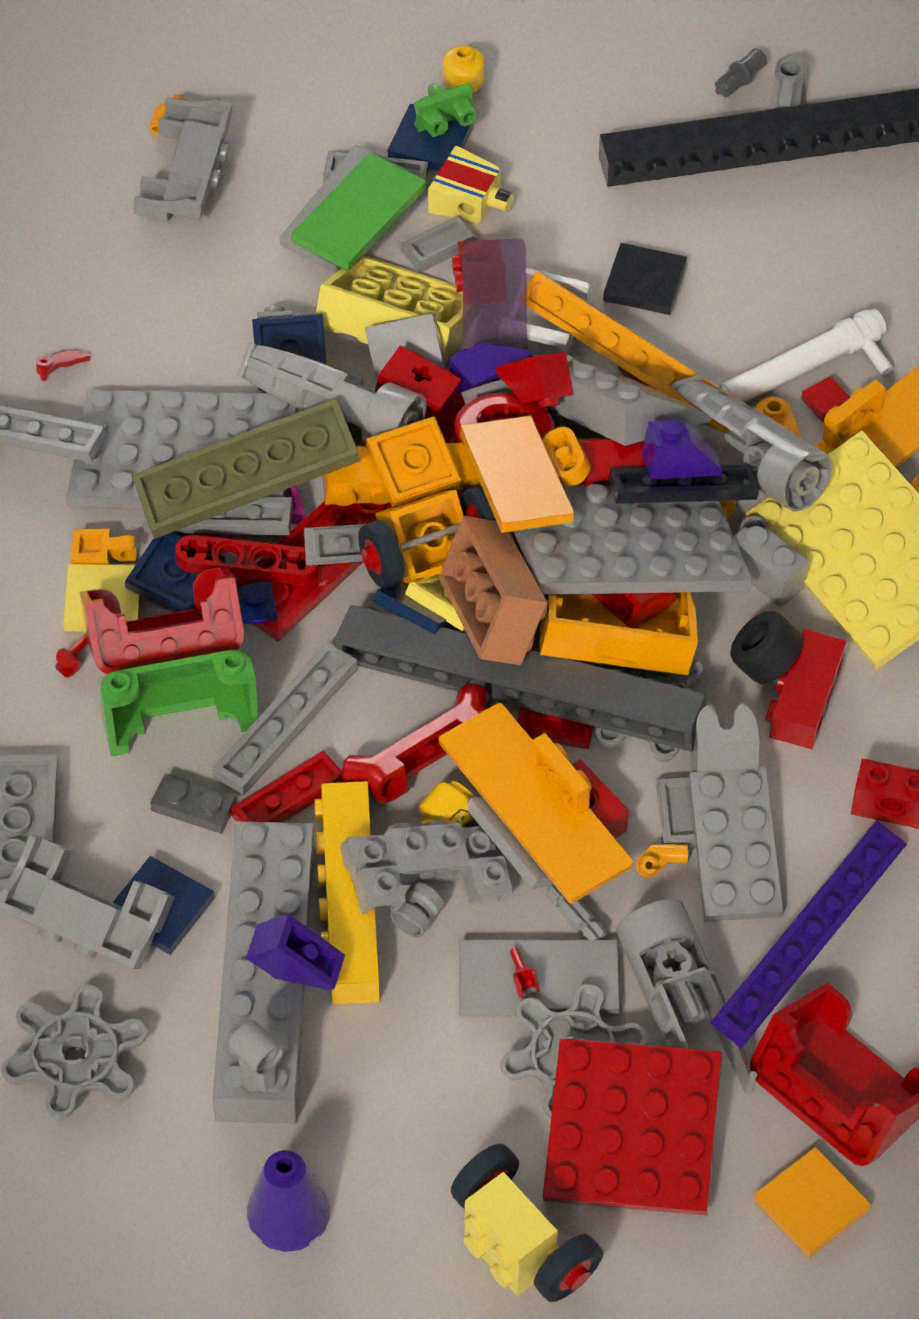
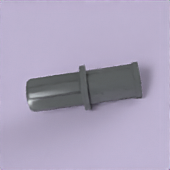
M754 48L740 61L731 63L729 70L714 84L716 94H721L726 98L741 85H748L752 76L767 64L766 55L760 49Z

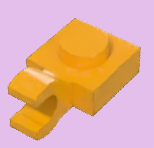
M74 529L71 562L72 564L109 565L110 558H114L121 563H136L137 548H134L135 537L129 535L112 537L110 529Z

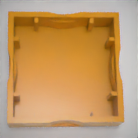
M676 592L677 598L669 609L637 629L626 626L592 594H546L544 597L548 602L545 617L539 621L540 655L688 676L698 644L696 608L691 592Z

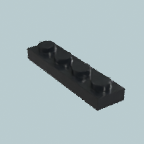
M751 464L721 465L722 473L719 476L650 479L646 467L610 468L608 482L616 504L757 500L760 490Z

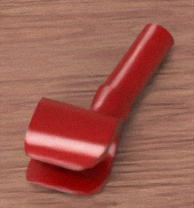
M87 633L69 650L62 648L57 651L56 660L58 663H56L55 668L66 678L73 676L80 668L81 662L76 657L88 644Z
M512 948L509 953L515 966L513 980L517 996L524 998L522 991L526 988H535L536 992L539 993L540 986L536 970L526 967L519 949Z

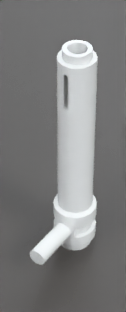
M864 309L854 314L853 319L846 318L837 322L833 329L720 384V387L746 403L845 353L852 354L860 349L864 350L882 376L887 375L893 370V366L875 343L881 339V335L886 333L884 318L876 309Z

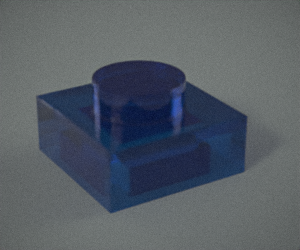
M271 581L236 586L243 624L277 619Z

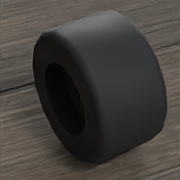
M766 611L753 617L742 627L731 645L730 656L733 663L753 681L759 684L770 683L781 677L795 663L802 650L803 638L800 632L780 613Z

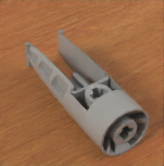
M252 342L248 345L237 376L245 378L267 393L301 410L337 398L346 423L349 422L362 428V439L365 444L367 438L424 420L426 417L427 402L426 398L421 394L391 382L385 383L378 391H374L363 386V378L358 375L301 355L272 347L256 345Z
M696 375L672 383V388L686 400L731 430L725 434L707 423L692 426L693 429L713 445L720 465L751 464L760 491L793 512L803 511L812 506L821 497L828 486L832 474V461L827 453L742 401L701 382L703 380L702 375Z
M665 899L650 903L630 913L619 923L616 931L665 1044L671 1048L689 1049L669 997H672L684 1026L690 1025V1027L697 1025L698 1021L706 1018L694 989H700L699 994L711 1021L726 1004V1001L683 902L677 899ZM690 953L692 954L694 961L698 967V969L693 971H690L692 964ZM649 971H654L653 980L655 987L653 986L650 977L647 973ZM715 1028L745 1093L751 1094L757 1073L750 1070L744 1047L741 1049Z

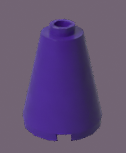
M283 1150L272 1154L266 1160L248 1201L247 1219L249 1228L253 1234L255 1233L262 1240L265 1246L283 1252L302 1250L309 1246V1242L324 1233L329 1220L328 1199L300 1155L292 1151Z

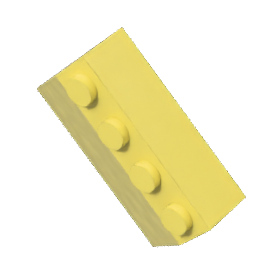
M363 255L349 271L341 268L321 284L315 314H322L323 326H325L326 330L333 333H346L355 336L358 341L368 344L366 327L435 313L446 363L456 353L484 303L465 305L463 293L456 292V286Z

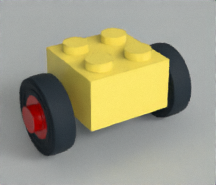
M501 1143L492 1145L472 1158L458 1173L451 1186L453 1198L465 1209L463 1220L464 1244L475 1258L482 1257L487 1262L496 1282L503 1288L508 1286L517 1297L534 1284L549 1302L559 1301L580 1288L600 1264L603 1250L587 1234H580L571 1238L563 1245L557 1246L558 1230L512 1182L519 1168L518 1158L506 1145Z

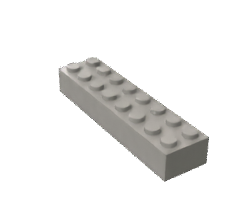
M235 821L213 1087L215 1121L296 1124L305 985L275 979L246 957L257 924L289 914L309 928L314 863L313 824ZM250 1020H255L284 1049L280 1061L276 1064V1084L266 1093L262 1091L249 1092L241 1084L239 1056L229 1047V1041L235 1031Z

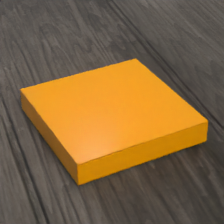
M434 416L366 439V446L392 507L461 484V477Z
M816 1147L754 1194V1201L808 1258L812 1257L858 1221L871 1208V1204Z

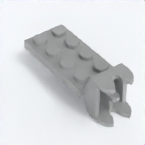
M739 704L733 714V727L730 729H723L719 725L718 715L710 706H705L700 711L696 722V736L693 751L690 755L692 772L689 773L688 779L704 922L782 917L783 914L766 767L758 768L760 740L757 720L752 710L744 704Z

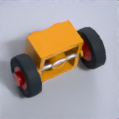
M476 486L464 491L460 502L456 490L440 491L375 513L377 521L365 524L359 530L360 552L370 577L380 588L394 586L402 580L405 583H411L440 574L463 515L496 521L482 486Z

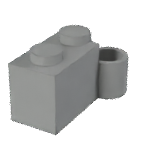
M749 516L743 519L740 523L739 532L734 538L753 580L751 585L781 608L805 588L804 581L807 579L809 560L770 531L768 523L763 518Z

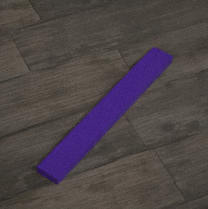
M877 820L717 1013L710 1024L742 1049L907 844Z

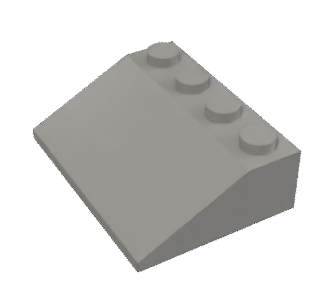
M567 355L573 395L560 398V405L547 408L624 446L644 441L648 422L684 420L692 427L711 421V417L700 409L623 374L573 359L570 355Z

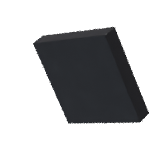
M620 243L603 292V301L670 315L687 265V257Z

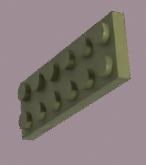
M335 398L132 475L149 528L154 539L355 464L361 460L338 400Z

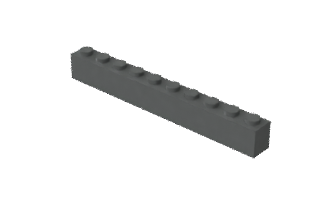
M350 605L334 638L335 646L357 659V666L458 691L462 686L478 685L483 687L489 693L491 700L691 752L693 751L696 736L697 718L700 711L706 706V695L692 688H680L661 683L656 679H644L628 675L617 669L608 670L593 666L584 661L540 655V652L533 650L526 652L521 665L483 660L479 658L466 633L450 630L447 627H440L433 634L405 618L379 612L371 607L363 608Z

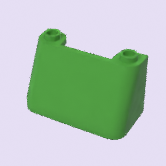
M228 650L109 673L101 682L100 706L110 756L129 753L131 738L136 733L137 736L145 734L142 720L144 718L216 705L219 720L226 719V716L233 718L238 722L241 732L247 731L259 717L256 677L250 657L239 650Z

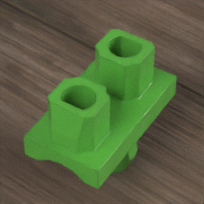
M438 83L430 84L428 86V96L414 102L416 111L414 126L418 132L427 130L432 137L444 134L448 130L449 121L456 119L462 126L473 124L476 121L473 89L469 83L442 90Z

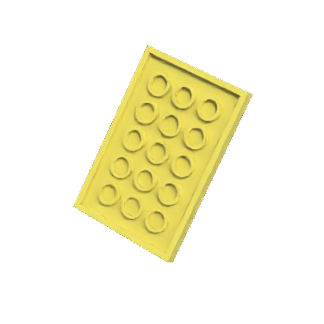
M860 431L828 454L832 461V474L828 486L812 506L803 511L793 512L772 498L767 497L745 514L746 517L758 516L763 518L768 523L770 531L809 560L807 579L804 581L806 589L873 667L878 670L919 640V493L863 431Z

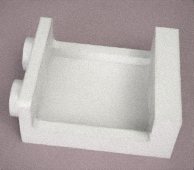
M524 268L521 288L508 319L502 318L499 325L498 346L529 350L533 356L566 352L567 355H570L576 338L519 302V299L536 271L545 274L588 303L590 302V284L542 270Z

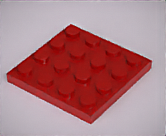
M560 1039L543 1200L546 1202L708 1216L722 1052Z

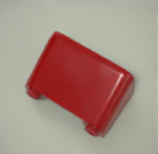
M826 983L773 1014L751 1057L750 1070L757 1073L756 1082L845 1158L855 1165L866 1166L878 1159L919 1119V1066L912 1068L904 1078L846 1031L852 1017L851 1006L843 994L829 983Z

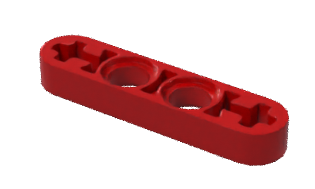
M199 535L184 536L175 546L176 564L180 569L189 573L199 574L207 569L227 566L235 578L296 585L309 584L318 575L319 565H306L305 570L298 569L299 562L306 563L305 547ZM189 550H196L194 558L187 557ZM208 550L212 551V561L207 560ZM224 552H233L239 559L235 563L226 564L221 562L218 557ZM261 556H269L274 559L275 564L269 568H262L255 563V560ZM282 559L287 560L286 569H282Z

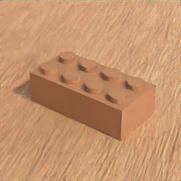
M463 515L438 579L455 608V612L479 658L521 665L526 652L530 651L533 646L534 633L539 621L546 615L548 602L509 532L501 533L496 521Z

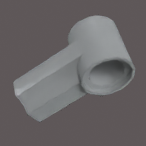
M786 55L777 60L770 110L800 106L804 89L805 63L798 56Z
M255 1020L247 1021L232 1035L229 1047L239 1056L241 1084L249 1092L262 1091L266 1093L276 1084V1064L280 1061L284 1049Z

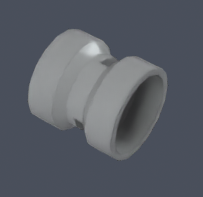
M414 882L405 892L406 902L398 911H392L390 917L392 922L402 932L413 937H421L429 928V919L438 915L444 906V902L434 889L426 884Z

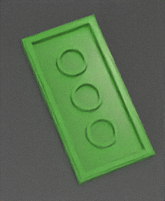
M370 152L291 233V242L349 271L426 190V180Z

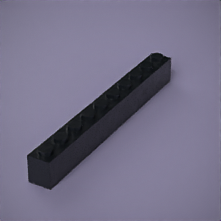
M919 88L600 134L599 160L607 187L919 142Z

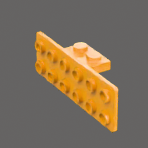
M919 366L887 391H885L886 387L876 379L866 387L856 389L849 400L839 407H833L824 418L823 440L815 446L829 454L857 433L863 431L895 468L919 451Z
M502 703L493 705L439 737L440 746L569 903L578 901L633 867L631 857L589 808L591 783L582 770L577 771L572 766L564 748L559 743L554 744L546 733L532 740Z

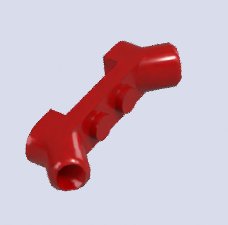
M478 685L462 686L458 690L454 708L428 722L405 738L398 740L395 744L375 756L349 755L343 762V783L368 781V793L380 803L392 802L409 792L407 782L409 777L447 755L439 744V737L490 708L491 698L489 693Z

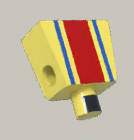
M455 146L428 188V212L451 218L459 215L462 220L479 223L484 220L491 207L508 212L513 203L514 193L501 189V170L498 166L461 147Z

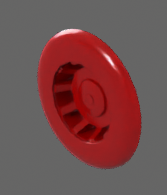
M509 393L488 394L469 401L458 412L454 424L456 435L462 444L463 441L460 437L461 425L531 416L541 440L550 431L556 429L552 416L545 408L539 409L537 402L523 404L515 394Z

